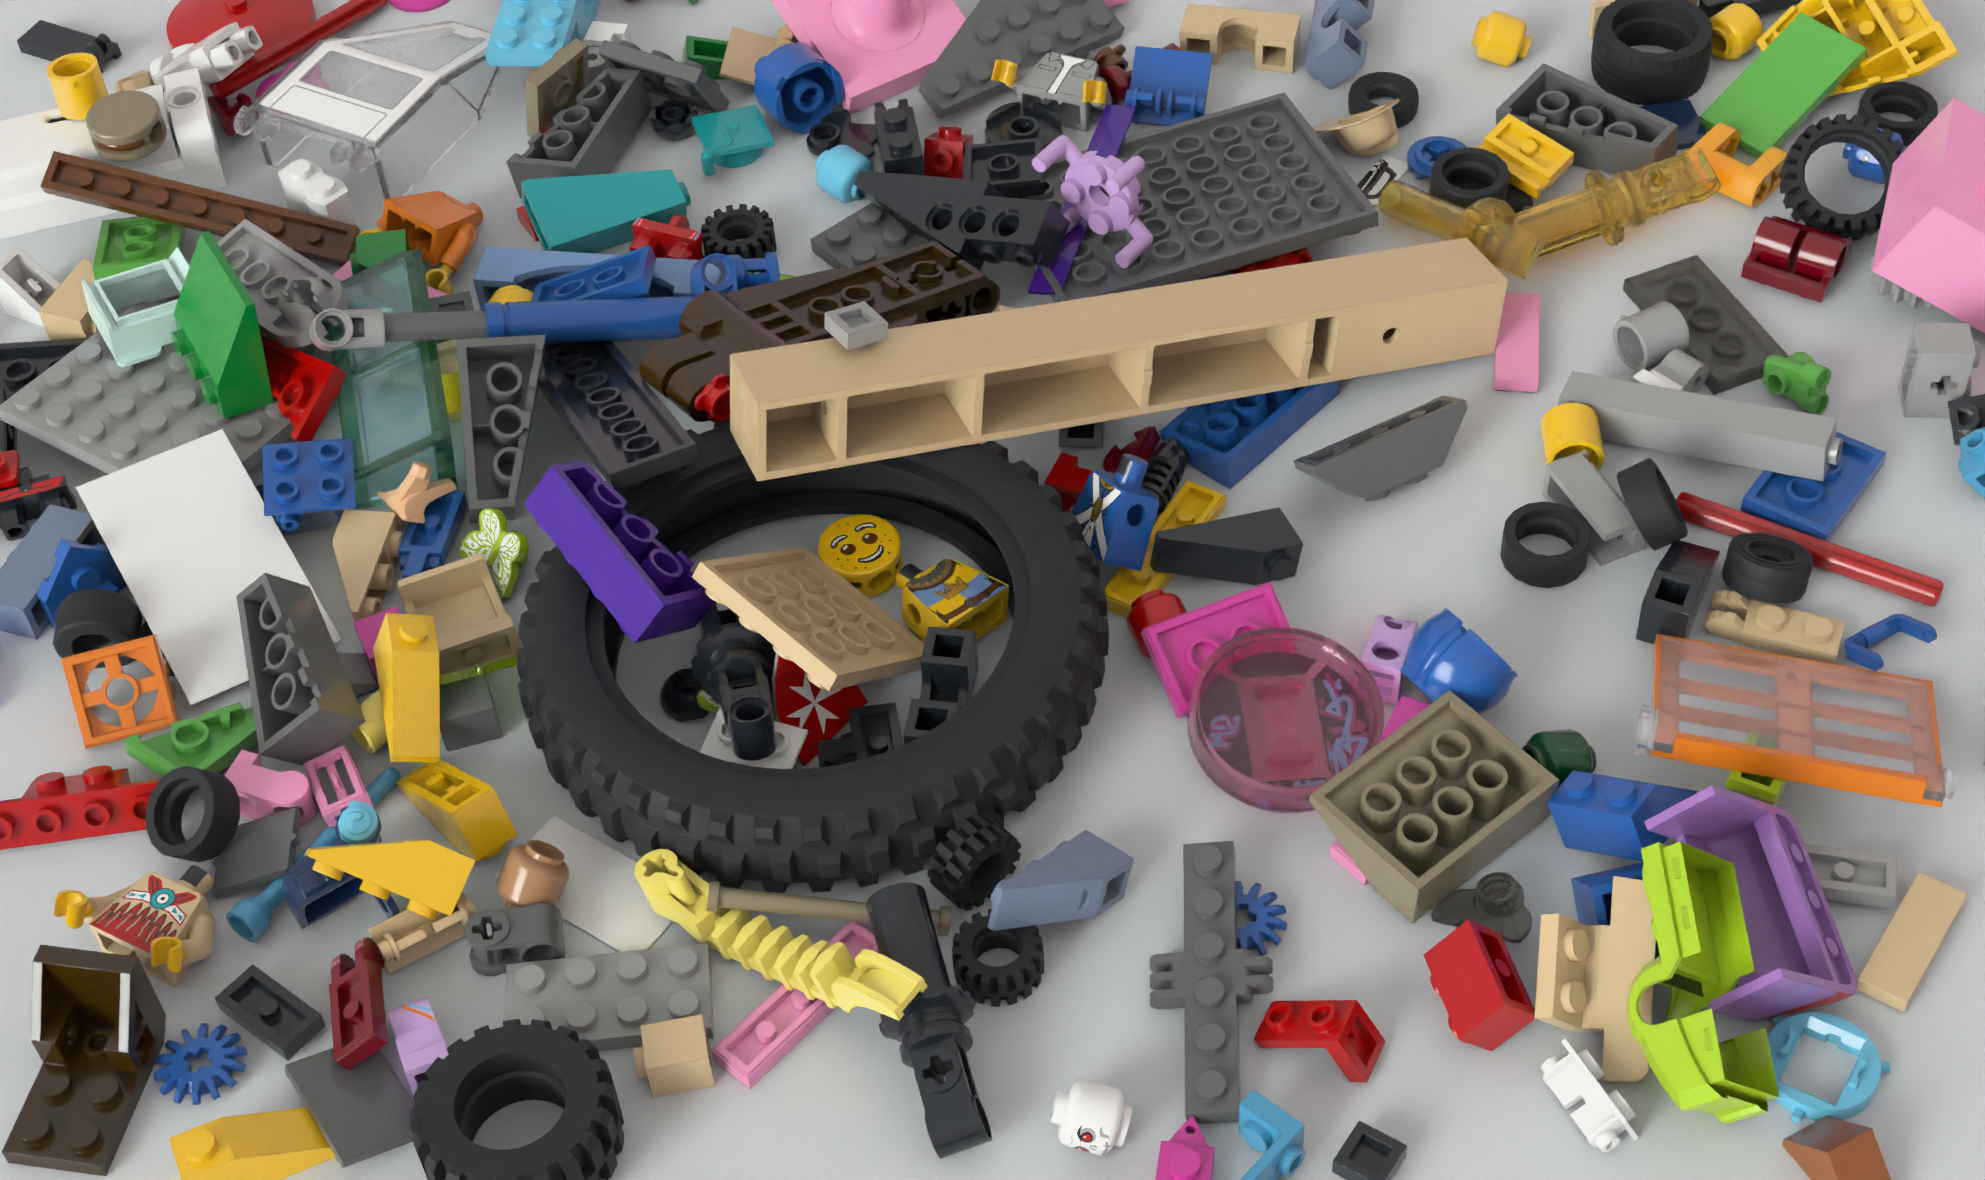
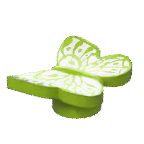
M487 508L479 514L480 530L471 531L463 539L458 547V553L464 558L483 553L489 567L493 568L495 582L501 599H509L518 577L519 567L528 558L529 544L522 532L506 531L507 520L501 510Z

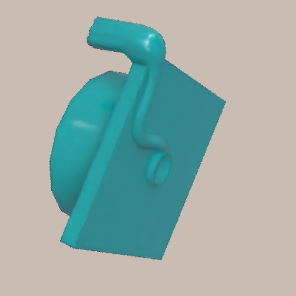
M757 105L691 117V123L704 149V152L701 154V164L705 176L715 174L713 164L725 168L744 167L756 161L761 156L763 148L774 146V139Z

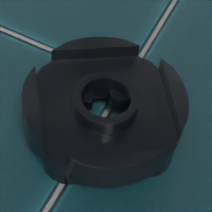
M1020 102L1008 103L998 107L988 115L984 131L985 143L1043 138L1044 147L1046 148L1058 136L1062 135L1061 118L1054 109L1042 103L1033 102V108H1020Z

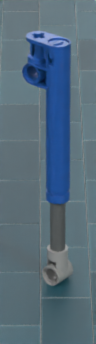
M766 252L764 258L742 259L740 255L710 254L697 261L691 269V296L506 302L505 304L493 302L483 303L480 311L383 314L381 308L347 310L330 308L323 310L312 320L309 326V336L316 347L325 351L383 348L385 342L546 335L545 344L674 339L681 336V330L678 328L680 316L686 305L695 296L704 291L717 290L725 294L734 290L780 281L779 263L775 252ZM707 264H713L720 270L721 281L718 285H714L707 280L705 276ZM749 272H759L760 274H749ZM323 319H334L341 325L342 336L340 340L328 341L321 335L319 328Z

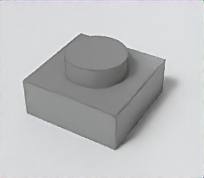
M865 301L825 312L824 328L847 350L864 348L868 344L888 339V322Z

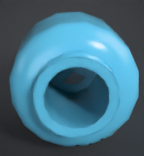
M845 144L837 145L830 150L822 152L815 165L817 185L823 191L845 204L866 198L854 185V182L860 170L874 171L873 163L866 156Z

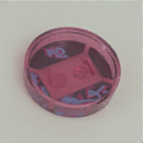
M1270 627L1249 631L1230 639L1218 647L1204 662L1197 674L1187 717L1188 737L1193 754L1202 770L1214 784L1240 802L1258 809L1278 813H1302L1316 810L1309 801L1310 794L1380 743L1384 728L1382 697L1374 678L1365 665L1352 652L1336 641L1312 631L1290 627Z

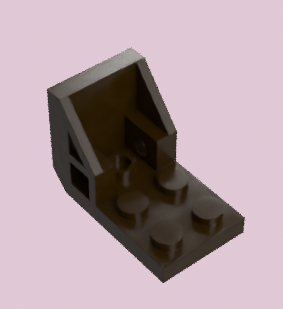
M40 945L32 961L31 1042L43 1064L2 1150L8 1163L107 1176L154 1068L155 1058L160 1054L164 1045L166 1014L137 956Z

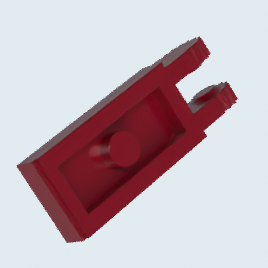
M363 937L354 944V949L356 950L354 952L355 962L353 958H350L345 953L339 954L331 961L332 983L329 985L334 1060L347 1070H351L388 1044L381 969L385 967L384 960L377 947V943L369 937Z

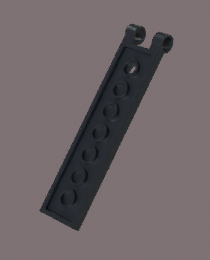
M612 341L545 344L538 387L612 488L615 490L633 489L642 485L646 479L663 473L674 474L681 472L687 468L688 464L701 460L694 440Z

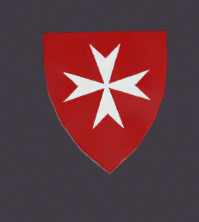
M776 653L772 675L774 712L777 722L808 730L797 758L803 766H806L817 755V742L832 739L849 722L848 708L864 706L868 700L857 685L831 691L815 686L807 678V672L793 661L786 660Z

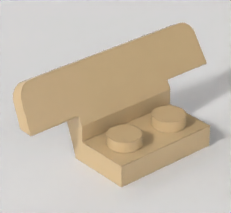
M1613 876L1610 925L1587 926L1560 913L1541 914L1534 1015L1535 1019L1566 1031L1604 1033L1602 1071L1605 1073V1076L1601 1078V1081L1609 1084L1639 1083L1649 1073L1647 1058L1640 1043L1632 1036L1626 1020V998L1633 979L1644 965L1655 959L1656 939L1651 929L1652 908L1645 892L1643 880ZM1654 985L1645 990L1639 1002L1641 1017L1649 1025H1652Z

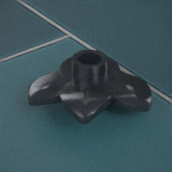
M847 109L826 115L822 118L821 123L814 125L810 129L806 139L808 150L817 156H820L825 150L845 144L870 158L875 154V149L872 145L877 142L875 124L851 123V116Z

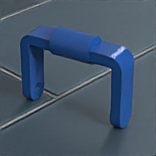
M1894 614L1845 639L1846 658L1868 669L1877 671L1883 668V659L1878 653L1868 648L1898 632H1903L1926 643L1936 640L1937 633L1927 623L1905 614Z

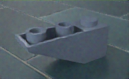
M1085 830L1071 840L1061 842L1055 850L1041 859L1031 861L1025 869L1011 878L1001 880L994 888L990 897L992 909L987 927L992 931L1095 918L1124 898L1134 858Z

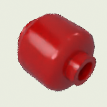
M1153 590L1141 595L1131 604V611L1126 619L1127 627L1143 656L1151 659L1141 635V631L1144 628L1187 613L1184 604L1177 595L1164 593L1162 590Z

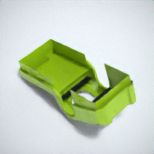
M1681 841L1669 846L1657 842L1641 849L1644 864L1642 869L1643 884L1647 898L1651 903L1653 914L1651 929L1654 938L1658 942L1660 956L1644 965L1630 986L1626 998V1020L1632 1036L1640 1043L1647 1061L1660 1084L1682 1111L1690 1112L1698 1109L1714 1114L1721 1123L1725 1124L1768 1112L1766 1101L1779 1098L1766 1028L1718 1043L1712 1008L1703 1011L1704 1008L1709 1006L1708 1002L1733 991L1739 981V977L1755 972L1734 864ZM1658 983L1672 990L1666 1010V1022L1649 1025L1641 1017L1639 1002L1645 990Z

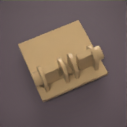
M787 24L778 30L776 39L732 27L719 76L732 79L735 82L754 85L756 76L754 67L761 57L768 56L772 51L783 45L799 41Z

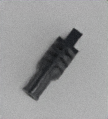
M1173 437L1162 442L1148 458L1147 462L1149 465L1141 483L1142 487L1155 495L1159 500L1156 515L1161 514L1167 507L1172 494L1182 479L1190 456L1187 450L1180 446L1179 442Z

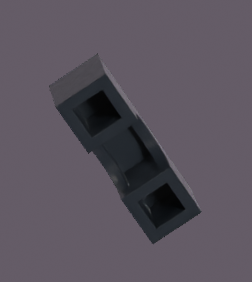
M928 627L920 662L922 673L920 699L911 700L903 734L904 744L921 737L942 724L972 698L978 671L975 630Z

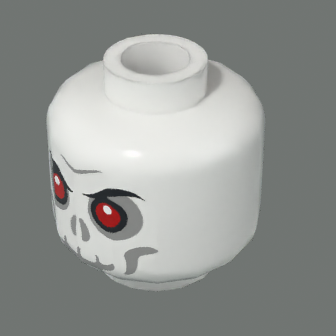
M1079 1078L1071 1084L1068 1093L1057 1092L1051 1111L1050 1122L1059 1125L1058 1137L1065 1146L1097 1155H1106L1112 1150L1114 1145L1122 1147L1130 1124L1132 1106L1125 1104V1096L1122 1090Z

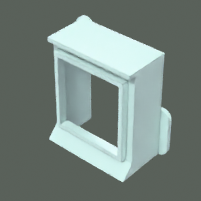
M178 247L168 259L93 281V283L87 284L85 280L81 281L89 314L118 366L125 367L158 357L162 354L161 346L173 343L171 332L177 330L174 311L178 299L122 317H118L115 311L142 302L151 303L181 293L190 266Z

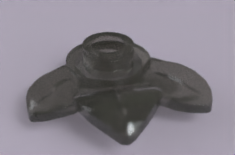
M1503 872L1485 875L1478 881L1476 889L1455 890L1442 900L1431 914L1432 921L1454 927H1459L1467 920H1471L1500 932L1503 940L1511 943H1521L1532 928V915L1524 906L1525 896L1522 886L1511 875Z

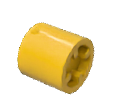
M84 52L71 53L55 59L48 65L46 71L61 115L67 119L85 120L92 105L109 95L97 58L92 54Z
M1575 402L1555 406L1545 413L1541 420V435L1546 467L1547 464L1561 457H1568L1587 450V461L1592 462L1600 470L1604 464L1605 454L1599 420L1595 411L1585 404Z

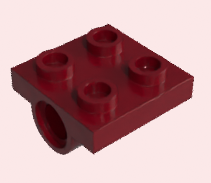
M1773 215L1772 218L1765 216L1756 232L1751 252L1743 264L1741 277L1822 303L1851 254L1854 240Z

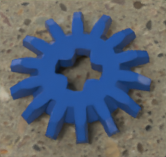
M1236 881L1237 914L1239 909L1248 910L1249 917L1256 919L1255 922H1246L1244 928H1237V949L1252 950L1256 948L1260 956L1268 954L1263 944L1266 940L1276 946L1282 941L1273 929L1287 930V922L1274 916L1286 914V908L1284 905H1269L1278 898L1274 891L1258 898L1262 888L1261 884L1255 883L1248 894H1243L1242 882Z
M202 1023L198 1029L196 1039H192L191 1034L186 1028L181 1030L185 1044L181 1045L178 1042L167 1040L164 1044L165 1048L174 1054H161L155 1058L156 1065H166L153 1074L155 1082L166 1079L159 1091L165 1096L176 1088L173 1102L181 1104L186 1094L192 1095L193 1105L201 1104V1096L210 1093L213 1100L220 1098L221 1095L218 1088L222 1087L223 1084L233 1088L237 1084L230 1076L232 1071L244 1072L246 1064L235 1060L237 1057L247 1055L245 1046H233L241 1040L240 1035L236 1032L224 1036L228 1028L222 1024L216 1027L208 1037L209 1025ZM204 1052H208L207 1057L212 1064L209 1067L200 1066L195 1073L191 1072L192 1067L188 1060L191 1057L199 1058Z

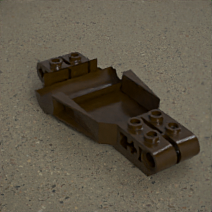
M933 240L853 269L834 268L734 290L725 294L717 290L704 291L695 296L686 305L680 316L678 328L681 330V336L650 348L640 362L639 372L645 382L669 399L694 421L706 422L710 421L707 417L708 413L705 410L699 411L695 407L696 397L702 393L704 387L712 382V379L718 374L728 376L730 384V354L834 338L824 328L825 312L863 301L888 322V329L992 313L1000 299V288L997 283L986 277L984 273L963 259H959L957 255Z

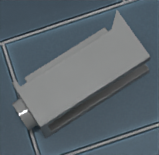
M1584 450L1568 457H1561L1547 464L1543 496L1548 502L1562 504L1575 510L1587 521L1591 532L1588 552L1602 566L1644 550L1646 541L1636 526L1625 501L1595 465L1587 461L1588 452Z

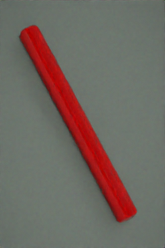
M350 0L252 56L222 81L208 84L209 89L216 99L226 98L384 7L388 0Z
M1681 492L1676 499L1684 520L1733 538L1743 533H1766L1789 539L1810 552L1813 557V566L1930 607L1936 606L1942 595L1944 583L1936 578L1687 492Z

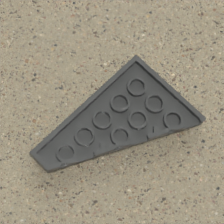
M980 0L922 79L918 92L938 118L941 119L1009 88L1004 82L991 80L996 59L1014 62L1018 64L1017 70L1022 71L1037 64L1046 53L1054 52L1071 56L1077 49L1090 52L1121 38L1125 27L1103 0Z

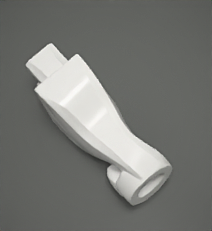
M234 22L220 28L196 44L188 43L172 49L170 53L153 59L150 64L149 75L154 85H163L164 91H166L163 75L197 67L204 84L219 82L254 56V51L263 46V43L252 25L240 29L238 23Z

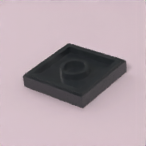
M1031 138L966 145L964 149L963 179L989 181L1003 197L1011 198L1044 194L1045 171L1042 173L1038 172L1032 166V159L1045 149L1043 138Z

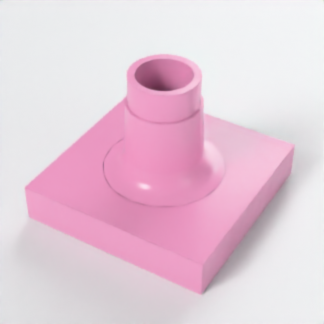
M772 0V3L797 40L813 49L840 73L844 83V97L841 105L844 109L848 110L850 115L872 106L874 103L881 102L920 85L927 72L966 21V18L953 0Z

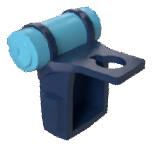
M349 802L347 807L341 809V816L338 818L335 827L337 842L332 846L382 842L380 836L382 827L375 809L365 802ZM304 856L286 872V879L282 882L281 892L300 928L303 929L365 893V891L359 889L363 879L344 872L341 881H338L312 870L316 860ZM391 895L388 901L374 896L387 918L400 913Z

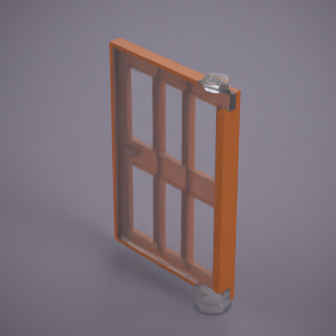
M1656 634L1653 646L1652 706L1642 704L1640 708L1633 753L1939 808L1942 807L1944 799L1951 800L1953 798L1957 782V771L1948 768L1943 770L1932 681Z

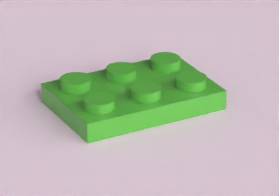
M140 216L102 220L92 267L95 280L168 259L177 247L182 253L186 228Z

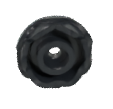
M670 98L665 100L662 105L653 108L652 119H649L652 129L660 137L669 141H679L687 138L695 130L691 123V117L698 116V111L694 110L689 101H678Z
M691 668L681 669L671 674L665 680L660 690V701L663 711L681 722L703 719L710 713L698 704L697 694L702 689V685L694 678Z

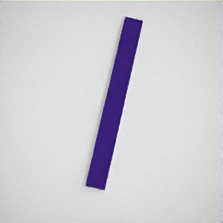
M1106 105L1086 152L1099 151L1095 155L1103 158L1112 155L1117 158L1137 107L1132 105ZM1066 200L1061 213L1065 214L1073 207L1072 203ZM1085 219L1080 221L1065 235L1053 266L1041 265L1051 269L1062 290L1074 264V257L1077 256L1081 247V241L1084 239L1089 227L1088 221ZM1038 265L1029 286L1028 294L1055 295L1054 290Z

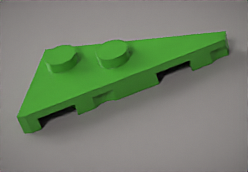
M241 702L203 713L196 719H184L171 723L172 732L140 741L138 734L124 740L126 753L162 778L171 770L184 766L220 773L234 762L241 750L248 751L258 743L253 707L243 709Z

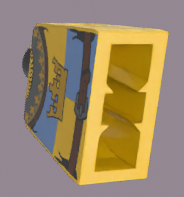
M952 558L943 559L925 572L913 564H907L899 571L896 577V586L902 589L903 621L924 642L929 626L975 630L977 641L1007 621L1009 585Z

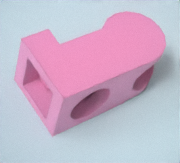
M241 750L225 774L235 786L240 799V815L259 819L296 807L301 812L299 826H303L316 815L318 810L317 802L307 777L299 771L277 772L264 768L259 754Z

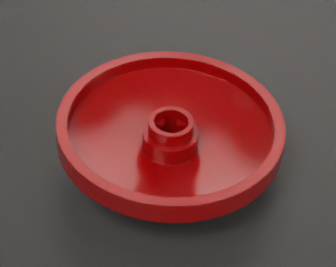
M181 0L168 18L166 32L171 49L188 43L196 44L220 28L234 22L238 23L240 29L252 25L263 43V46L254 51L256 55L316 20V13L312 0Z

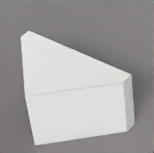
M16 244L0 259V302L5 314L44 327L38 310L61 284L24 249Z

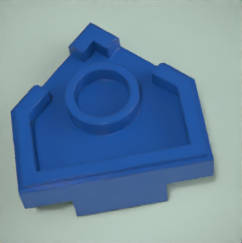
M61 539L54 554L58 558L50 577L43 579L37 597L49 624L55 629L59 604L69 594L86 589H103L121 594L120 591L127 587V584L106 544L97 543L94 546L79 544L75 540Z

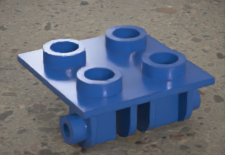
M1136 46L1130 90L1126 91L1125 105L1137 107L1132 123L1170 126L1204 116L1213 53Z
M343 438L263 445L264 515H275L276 521L281 525L282 529L293 531L303 521V513L356 509L353 439Z

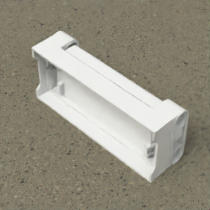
M199 68L163 75L166 91H164L162 84L132 90L147 93L156 99L167 128V135L163 144L155 152L138 160L117 162L100 156L94 148L86 121L65 118L61 115L59 107L0 120V240L120 212L45 193L40 186L53 151L210 190L226 187L227 182L218 148L214 120Z

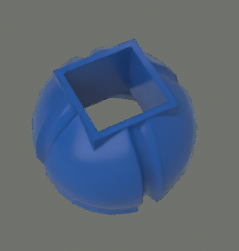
M1444 608L1440 613L1426 619L1415 631L1409 642L1406 664L1400 671L1432 702L1450 690L1478 714H1483L1497 706L1504 699L1513 680L1518 675L1515 671H1511L1512 668L1471 629L1467 631L1462 626L1463 622L1447 608Z

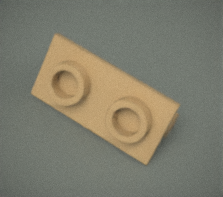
M462 890L451 916L438 911L435 919L432 920L406 909L368 928V931L373 941L377 943V947L384 960V965L388 973L391 974L464 937L465 923L477 911L470 898L467 899Z

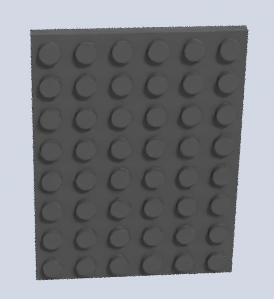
M1280 93L1125 138L1117 158L1125 163L1133 156H1140L1145 162L1144 169L1136 176L1141 188V192L1137 195L1139 205L1143 203L1142 211L1138 218L1152 233L1153 243L1127 268H1122L1116 263L1115 256L1133 239L1129 232L1123 229L1099 235L1088 227L1085 237L1081 241L1078 254L1074 257V264L1063 290L1051 269L1041 265L1039 267L1054 290L1055 295H1051L1055 303L1201 280L1214 274L1231 269H1240L1251 263L1268 258H1277L1288 252L1308 246H1317L1328 240L1345 235L1358 234L1362 230L1379 226L1378 211L1285 93ZM1060 157L1045 170L1044 194L1011 198L1051 201L1061 212L1066 200L1062 196L1060 188L1061 184L1065 181L1066 171L1070 164L1064 157ZM1104 189L1102 192L1109 197L1107 191Z

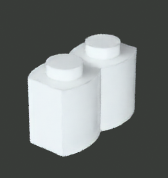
M300 158L278 171L289 209L358 226L346 185L333 176L324 175L322 168L318 164Z

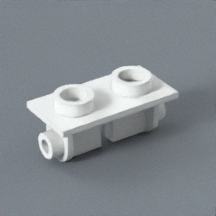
M1566 1039L1562 1040L1561 1042L1569 1054L1562 1059L1559 1056H1553L1541 1066L1544 1072L1543 1081L1551 1088L1566 1110L1581 1099H1584L1586 1104L1574 1111L1570 1116L1587 1137L1589 1144L1593 1148L1599 1147L1602 1152L1611 1151L1620 1142L1618 1135L1627 1130L1634 1141L1639 1139L1628 1123L1636 1117L1635 1113L1617 1089L1607 1095L1598 1083V1080L1605 1076V1073L1588 1050L1585 1048L1577 1054Z

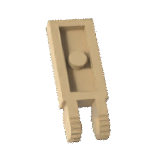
M1722 589L1721 591L1717 590L1712 595L1710 607L1713 608V611L1707 614L1704 622V628L1711 634L1737 641L1739 645L1771 653L1835 664L1846 621L1754 599L1750 601L1746 596L1735 591L1730 592L1729 590Z

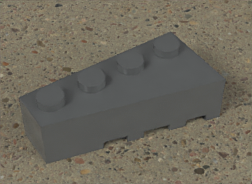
M1544 63L1496 109V125L1508 113L1574 152L1572 164L1653 184L1676 161L1677 124Z
M264 573L236 596L259 753L262 756L303 766L305 762L324 754L365 723L366 720L310 586Z

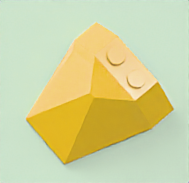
M1802 0L1796 7L1792 5L1756 41L1763 52L1802 12L1866 47V57L1829 96L1871 87L1879 83L1893 82L1922 75L1958 55L1957 49L1939 20L1936 22L1933 20L1922 0Z

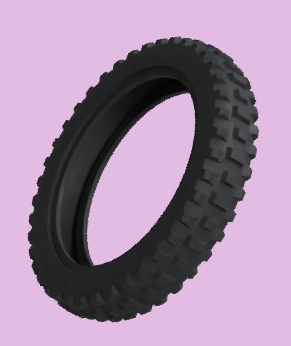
M730 419L726 421L715 420L714 429L701 434H697L692 429L686 431L696 443L701 460L688 464L687 468L681 472L674 474L663 473L646 479L639 487L628 490H616L627 500L624 509L629 514L636 515L643 520L647 519L659 530L655 538L674 556L681 550L690 558L697 552L723 538L767 522L817 514H865L913 526L935 535L971 558L987 575L1009 585L1008 607L1013 618L1011 634L1002 657L980 690L959 711L936 728L898 748L867 759L810 769L764 768L728 762L700 753L677 742L645 719L626 698L616 682L618 655L625 636L617 620L605 605L593 595L590 586L578 571L566 561L557 545L551 551H545L540 556L535 567L539 582H533L527 588L524 602L528 610L522 613L520 618L518 637L524 648L517 652V670L521 680L518 683L523 711L525 717L530 719L528 726L536 747L542 749L549 773L557 784H561L563 788L569 790L571 798L575 801V806L585 816L591 818L600 817L604 833L615 841L622 843L628 839L632 840L636 854L640 857L657 849L671 850L676 854L679 861L698 876L704 871L714 873L717 882H720L721 886L739 889L744 881L748 879L761 881L765 892L785 893L789 884L808 883L812 892L815 893L829 892L835 880L855 878L860 887L878 883L879 873L891 871V869L899 868L905 876L923 870L925 858L939 853L935 849L940 842L944 844L949 838L946 834L951 829L955 832L958 831V823L966 819L970 822L971 815L978 814L982 816L983 813L988 814L1004 827L1005 813L1011 809L1018 812L1027 809L1036 800V790H1039L1045 783L1054 781L1064 769L1062 756L1067 755L1068 752L1073 751L1078 746L1082 738L1081 727L1089 724L1094 713L1097 701L1094 689L1102 686L1105 674V659L1103 657L1108 655L1109 625L1108 619L1105 618L1108 608L1105 589L1100 587L1099 564L1095 553L1091 551L1090 546L1085 542L1081 532L1082 526L1077 517L1069 511L1064 512L1063 503L1061 502L1062 497L1054 487L1049 484L1039 486L1038 471L1023 460L1015 463L1009 462L1008 449L995 441L757 482L730 432Z

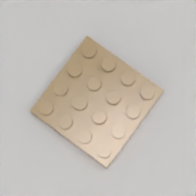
M805 546L700 561L692 575V578L705 588V593L709 598L730 608L739 616V622L744 627L753 632L760 633L773 644V650L779 656L796 663L808 673L807 678L809 681L821 689L831 691L921 670L920 662L924 643L842 576L833 571Z

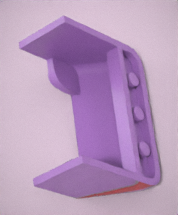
M1711 785L1644 821L1647 831L1674 838L1676 843L1681 841L1734 864L1755 972L1739 977V981L1733 991L1708 1002L1713 1013L1754 1022L1837 1003L1856 993L1857 980L1802 835L1792 817L1785 810Z

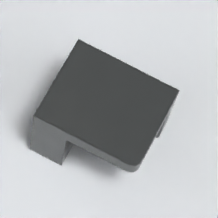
M486 674L439 686L440 731L447 751H454L502 738Z

